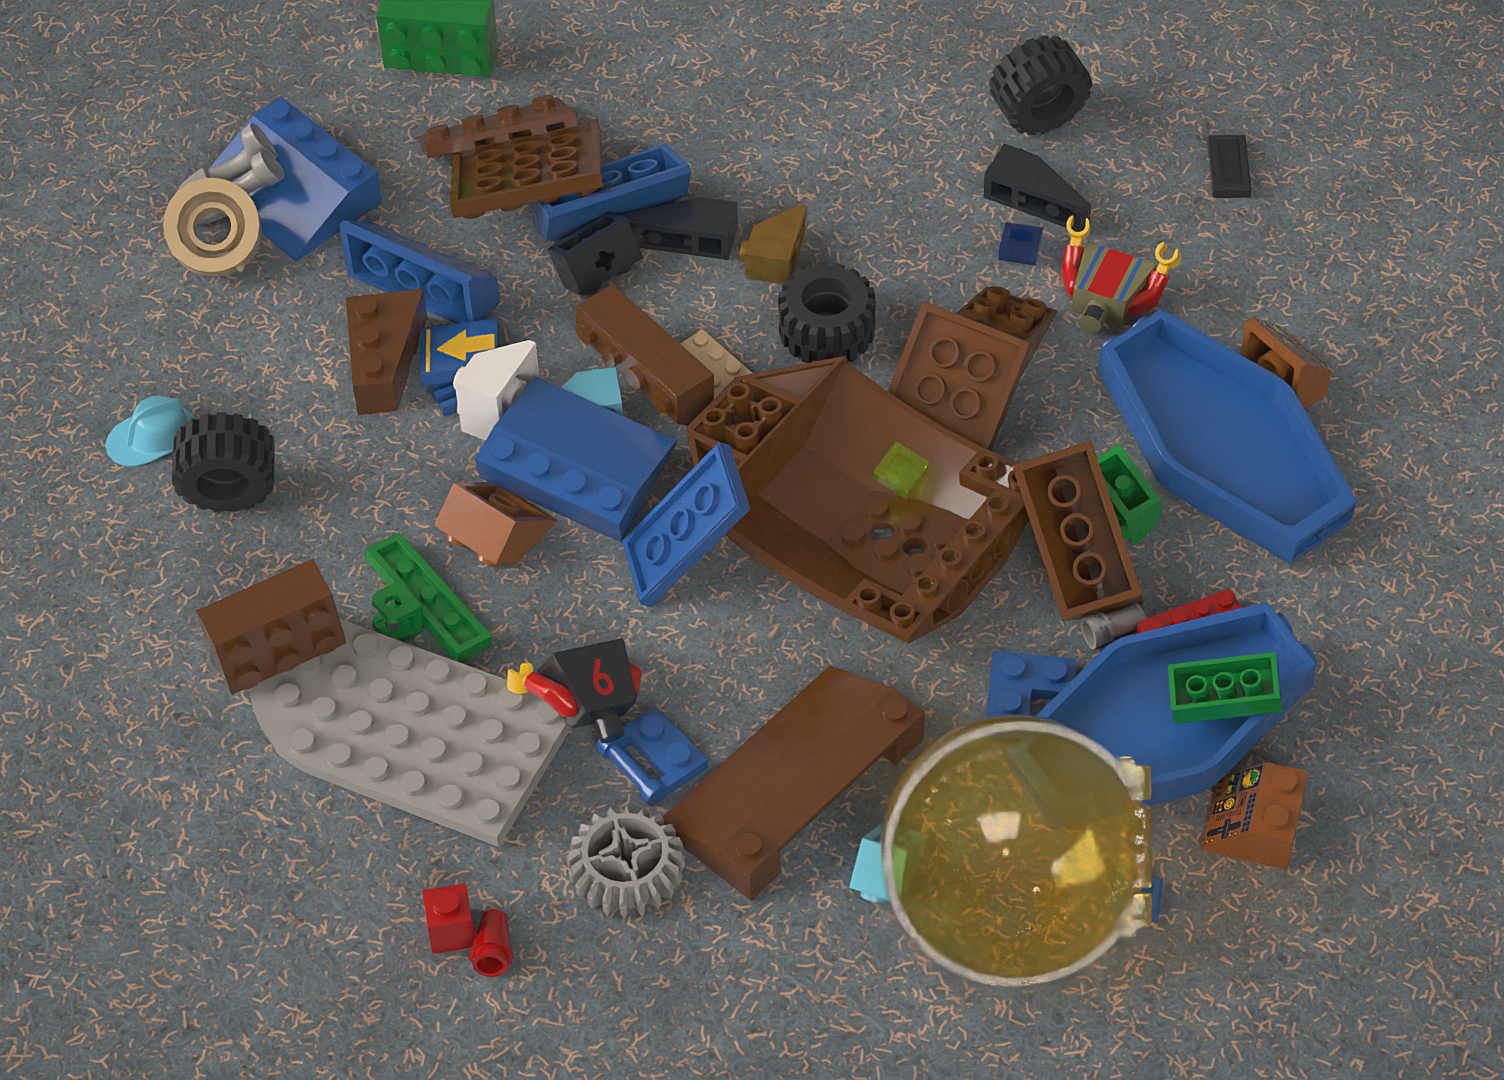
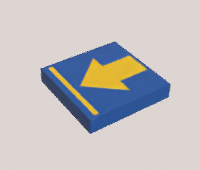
M497 318L422 328L420 338V377L422 386L454 382L458 370L461 367H466L474 354L500 348Z

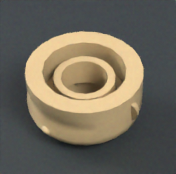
M203 178L190 180L187 185L178 190L172 197L164 215V236L171 254L188 270L201 276L220 277L237 271L241 273L255 256L261 243L262 223L257 207L246 191L237 184L225 179ZM212 212L226 215L231 222V232L222 243L216 245L205 244L196 235V226L199 220Z

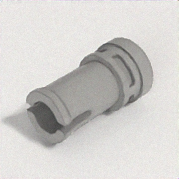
M1135 603L1108 614L1101 612L1097 615H1089L1082 618L1081 631L1089 647L1096 649L1112 642L1115 637L1135 631L1137 629V622L1146 618L1141 606Z

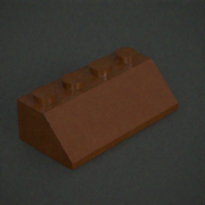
M612 284L576 306L575 330L580 340L586 345L590 344L599 352L608 366L615 367L620 371L635 390H641L652 401L659 412L666 413L677 424L688 426L714 400V374L616 286Z
M1090 440L1012 465L1062 621L1079 620L1101 612L1108 614L1135 603L1142 605V592L1092 441Z

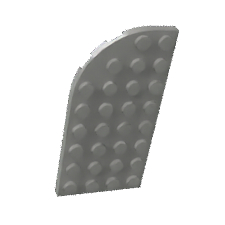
M340 619L346 644L337 647L328 654L317 656L290 671L277 674L250 688L252 707L260 729L274 746L275 751L291 765L319 779L500 847L572 728L567 725L563 716H560L541 698L530 692L523 694L511 692L507 688V680L342 619Z

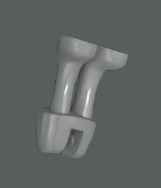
M250 123L241 131L244 149L237 156L210 170L206 168L199 169L185 180L178 190L187 185L190 180L219 178L231 181L242 175L232 183L237 184L248 194L264 186L275 185L284 179L285 174L282 166L276 160L278 154L269 138L255 123ZM219 212L206 214L199 220L197 225L214 222L226 217V215Z

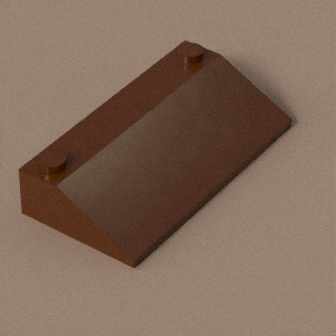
M829 666L662 817L664 825L673 824L676 830V837H680L684 849L752 901L780 874V851L882 756L894 765H897L924 740L925 711L889 686Z

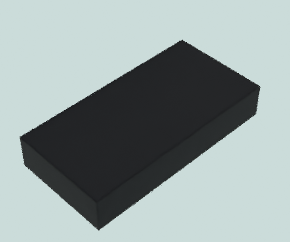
M1208 135L1207 147L1213 198H1250L1252 189L1246 136Z

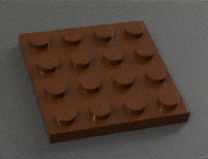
M598 119L579 122L578 126L565 129V126L547 129V133L532 136L531 133L513 136L507 142L497 144L484 142L478 144L477 148L453 153L450 207L453 218L463 216L465 219H474L484 215L486 211L495 209L512 211L520 208L524 203L533 201L550 203L556 201L562 195L571 193L588 195L595 192L597 188L604 187L601 130Z

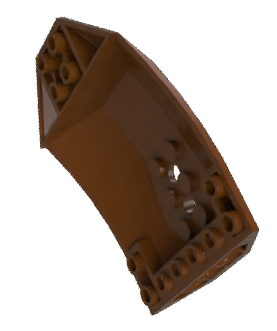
M846 356L735 377L687 427L694 467L719 442L731 447L750 510L725 534L729 539L768 568L806 592L840 611L907 643H911L959 617L1008 561L1030 520L1012 465L1018 464L1017 462L967 440L916 411L848 363ZM878 528H889L894 532L890 538L885 537L879 540L871 536L872 532ZM914 548H921L925 550L924 553H916L913 555L906 554L909 550Z

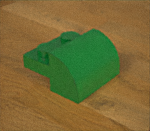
M1118 444L1099 455L1097 459L1124 541L1129 539L1132 544H1136L1156 526L1161 518L1163 505L1161 499L1122 446Z

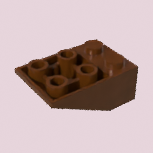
M986 286L956 314L1034 344L1023 370L1024 373L1056 316L1057 310L1046 307L1044 302L1037 299H1022L1010 295V291L1005 288Z

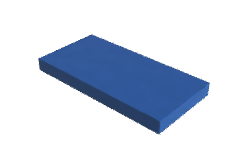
M719 442L622 540L640 605L653 607L750 510L730 445Z

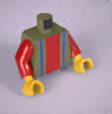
M1072 215L1067 221V230L1071 240L1070 244L1065 246L1061 276L1066 294L1073 298L1072 310L1082 314L1079 320L1081 326L1090 332H1098L1104 322L1122 327L1131 317H1138L1156 307L1170 278L1167 275L1169 269H1174L1181 263L1182 257L1179 249L1176 248L1171 259L1164 260L1163 256L1167 251L1168 245L1166 242L1160 243L1155 251V256L1159 261L1156 269L1155 262L1088 241L1085 247H1082V240L1086 239L1090 234V222L1086 218L1085 229L1081 232H1075L1072 230L1074 216Z

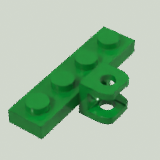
M400 532L365 549V560L388 585L376 592L372 597V606L378 610V613L372 619V626L377 633L405 642L421 633L423 625L450 657L460 663L492 647V635ZM391 601V606L388 607L386 603ZM388 623H399L401 627L397 630H391L386 625Z

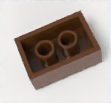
M313 559L196 610L213 660L231 695L244 689L253 688L268 678L290 671L308 660L328 654L337 647L347 643L333 595Z

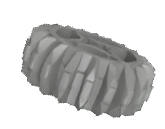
M628 804L623 810L624 813L616 814L611 807H609L607 817L605 818L594 813L591 819L592 826L581 824L578 830L579 836L572 837L570 843L571 851L567 855V864L570 868L568 871L569 879L572 885H575L579 898L587 897L588 905H590L591 909L602 904L603 912H605L606 916L615 908H618L624 919L628 915L629 909L636 908L637 912L643 917L646 911L645 905L649 904L659 910L662 904L661 897L672 899L674 886H680L682 871L685 867V856L682 854L683 843L680 837H676V830L673 824L664 825V819L661 814L649 818V812L645 807L638 814L632 813V809ZM621 852L624 854L626 861H622ZM627 861L631 862V869H629ZM650 872L646 876L640 878L643 874Z

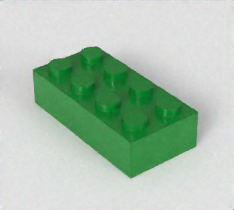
M1276 652L1168 665L1171 712L1175 724L1283 712Z

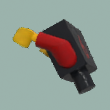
M623 638L555 652L537 670L538 673L533 672V665L529 662L520 665L519 673L513 669H508L507 688L511 692L517 694L530 692L541 698L560 716H563L567 725L572 728L594 724L602 744L613 742L624 736L625 733L619 717L623 716L636 703L642 676L641 669L628 658Z

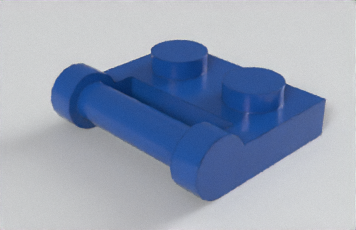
M656 705L622 727L625 734L620 739L602 744L599 739L596 744V750L603 758L611 759L637 786L640 790V797L649 806H654L708 769V759ZM631 744L662 778L653 779L624 748Z

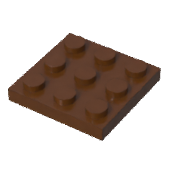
M923 301L888 392L948 430L992 451L1034 344Z

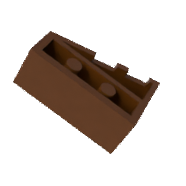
M415 289L346 297L352 382L358 415L397 411L409 376V367L413 355H416L419 346L418 340L421 329L425 327L428 319L424 290Z

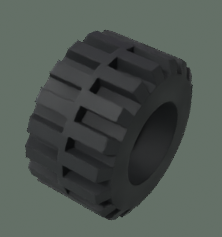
M1048 35L1040 36L1036 40L1031 38L1026 40L1021 46L1017 45L1014 47L1013 51L1008 55L1005 54L1000 60L1001 64L997 65L992 72L994 76L990 78V93L1012 128H1015L1017 132L1021 134L1026 132L1027 135H1035L1038 132H1041V134L1047 133L1054 128L1062 127V124L1067 121L1070 122L1075 117V114L1083 109L1085 106L1084 101L1088 100L1091 95L1089 90L1092 87L1091 76L1065 39L1061 40L1058 36L1049 38Z
M820 263L819 267L809 265L804 267V272H794L791 274V280H785L783 283L782 291L779 292L778 297L779 335H781L783 346L789 347L791 355L794 357L802 355V362L811 363L812 360L821 361L846 356L847 360L852 362L857 359V352L864 354L868 350V343H872L875 337V291L873 287H870V281L865 276L859 277V271L854 268L846 270L845 265L838 263L836 266ZM831 312L836 313V315L822 316L818 315V313Z
M217 412V415L204 414L200 415V419H190L186 422V426H181L177 430V436H174L172 485L175 486V492L178 496H183V501L188 504H196V508L202 510L210 509L213 512H237L239 509L253 508L255 503H262L266 500V495L271 494L274 484L275 441L273 435H269V429L265 425H258L257 420L243 418V415L237 413L229 415L226 412Z

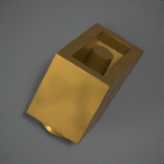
M799 204L753 226L749 241H742L739 253V262L745 263V278L783 284L785 280H791V274L794 273L807 232V205Z

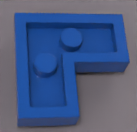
M993 651L986 729L1020 732L1029 723L1031 698L1053 700L1075 678L1076 658Z

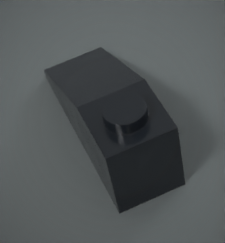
M1003 144L985 172L983 198L1067 228L1068 219L1073 215L1072 230L1076 232L1083 231L1086 226V218L1090 222L1091 204L1038 155Z
M698 197L618 214L627 218L639 248L729 260L738 229L737 202Z

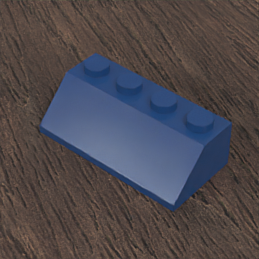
M667 144L603 163L604 187L597 188L595 192L588 195H576L575 193L562 195L559 199L550 203L529 202L535 229L546 241L557 242L607 212L618 215L675 203L676 199L687 196L691 177L690 165Z
M343 220L339 225L347 272L350 277L386 293L423 289L426 310L455 324L486 320L500 303L497 277L486 270L474 268L461 262L454 256H447L429 248L420 241H413L398 234L391 228H384L370 221Z

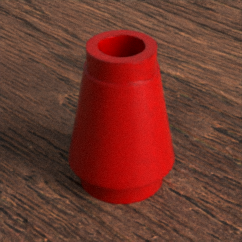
M490 909L482 914L469 952V960L472 963L473 969L480 975L487 977L500 976L507 971L508 966L513 961L508 917L501 910Z

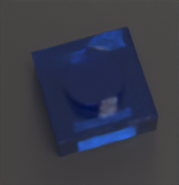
M1006 222L999 247L998 260L1036 266L1043 238V228Z

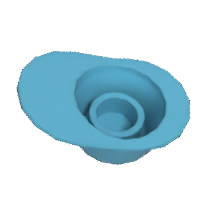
M160 395L148 397L135 407L132 417L116 425L109 433L105 444L107 455L115 463L126 467H138L172 453L174 436H177V430L181 426H186V422L190 419L196 418L190 411L182 408L178 398Z

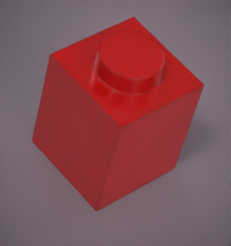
M466 883L422 890L432 954L471 948L475 935Z

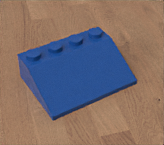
M282 96L255 113L244 125L246 127L250 123H255L260 127L274 146L278 154L276 160L284 170V179L275 185L264 186L248 193V195L253 200L260 215L262 234L295 262L339 233V225L343 220L356 221L382 203L378 173ZM243 128L208 170L227 162L244 149L241 140ZM240 175V176L234 178V179L231 180L230 182L235 181L236 179H238V178L241 177L242 175Z
M535 377L494 425L475 461L481 479L622 543L672 454L677 440Z

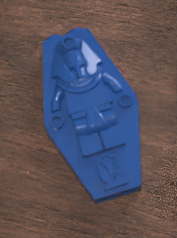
M1163 309L1149 318L1147 316L1140 318L1130 330L1121 336L1114 335L1103 344L1097 371L1156 480L1168 492L1289 564L1350 524L1357 500L1294 390L1282 378Z
M1268 602L1122 637L1107 645L1007 744L1008 765L1053 829L1202 793L1216 785L1313 686L1315 666L1317 665L1315 655L1306 644L1301 645L1292 634V628L1287 618L1282 613L1276 614ZM1276 652L1283 712L1182 724L1174 723L1171 712L1168 665Z

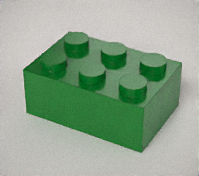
M381 0L376 17L384 68L491 77L498 50L493 0Z

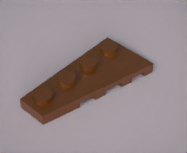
M543 95L534 98L532 104L519 108L518 105H508L499 108L495 115L488 117L472 115L462 119V124L452 127H448L445 124L433 126L426 130L427 134L418 136L421 151L428 158L477 148V140L484 139L486 143L497 144L510 141V138L514 136V132L531 133L534 136L547 133V127L551 124L564 122L565 129L578 126L575 111L558 97L554 98L553 95Z

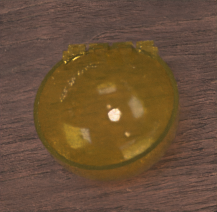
M1009 714L986 717L966 723L944 734L923 750L906 769L890 797L884 814L880 835L881 871L887 895L901 925L915 944L939 965L967 979L997 986H1029L1057 980L1093 962L1119 938L1136 937V928L1152 926V894L1140 892L1141 888L1152 886L1151 850L1149 849V843H1151V806L1143 805L1141 801L1151 799V766L1135 765V760L1131 756L1114 757L1097 741L1067 724L1044 717Z

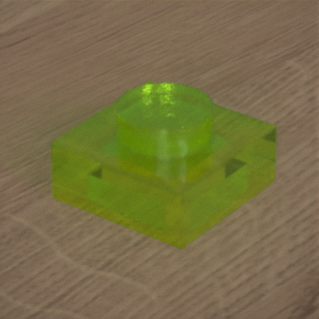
M895 441L875 468L873 479L907 499L927 472L929 461Z

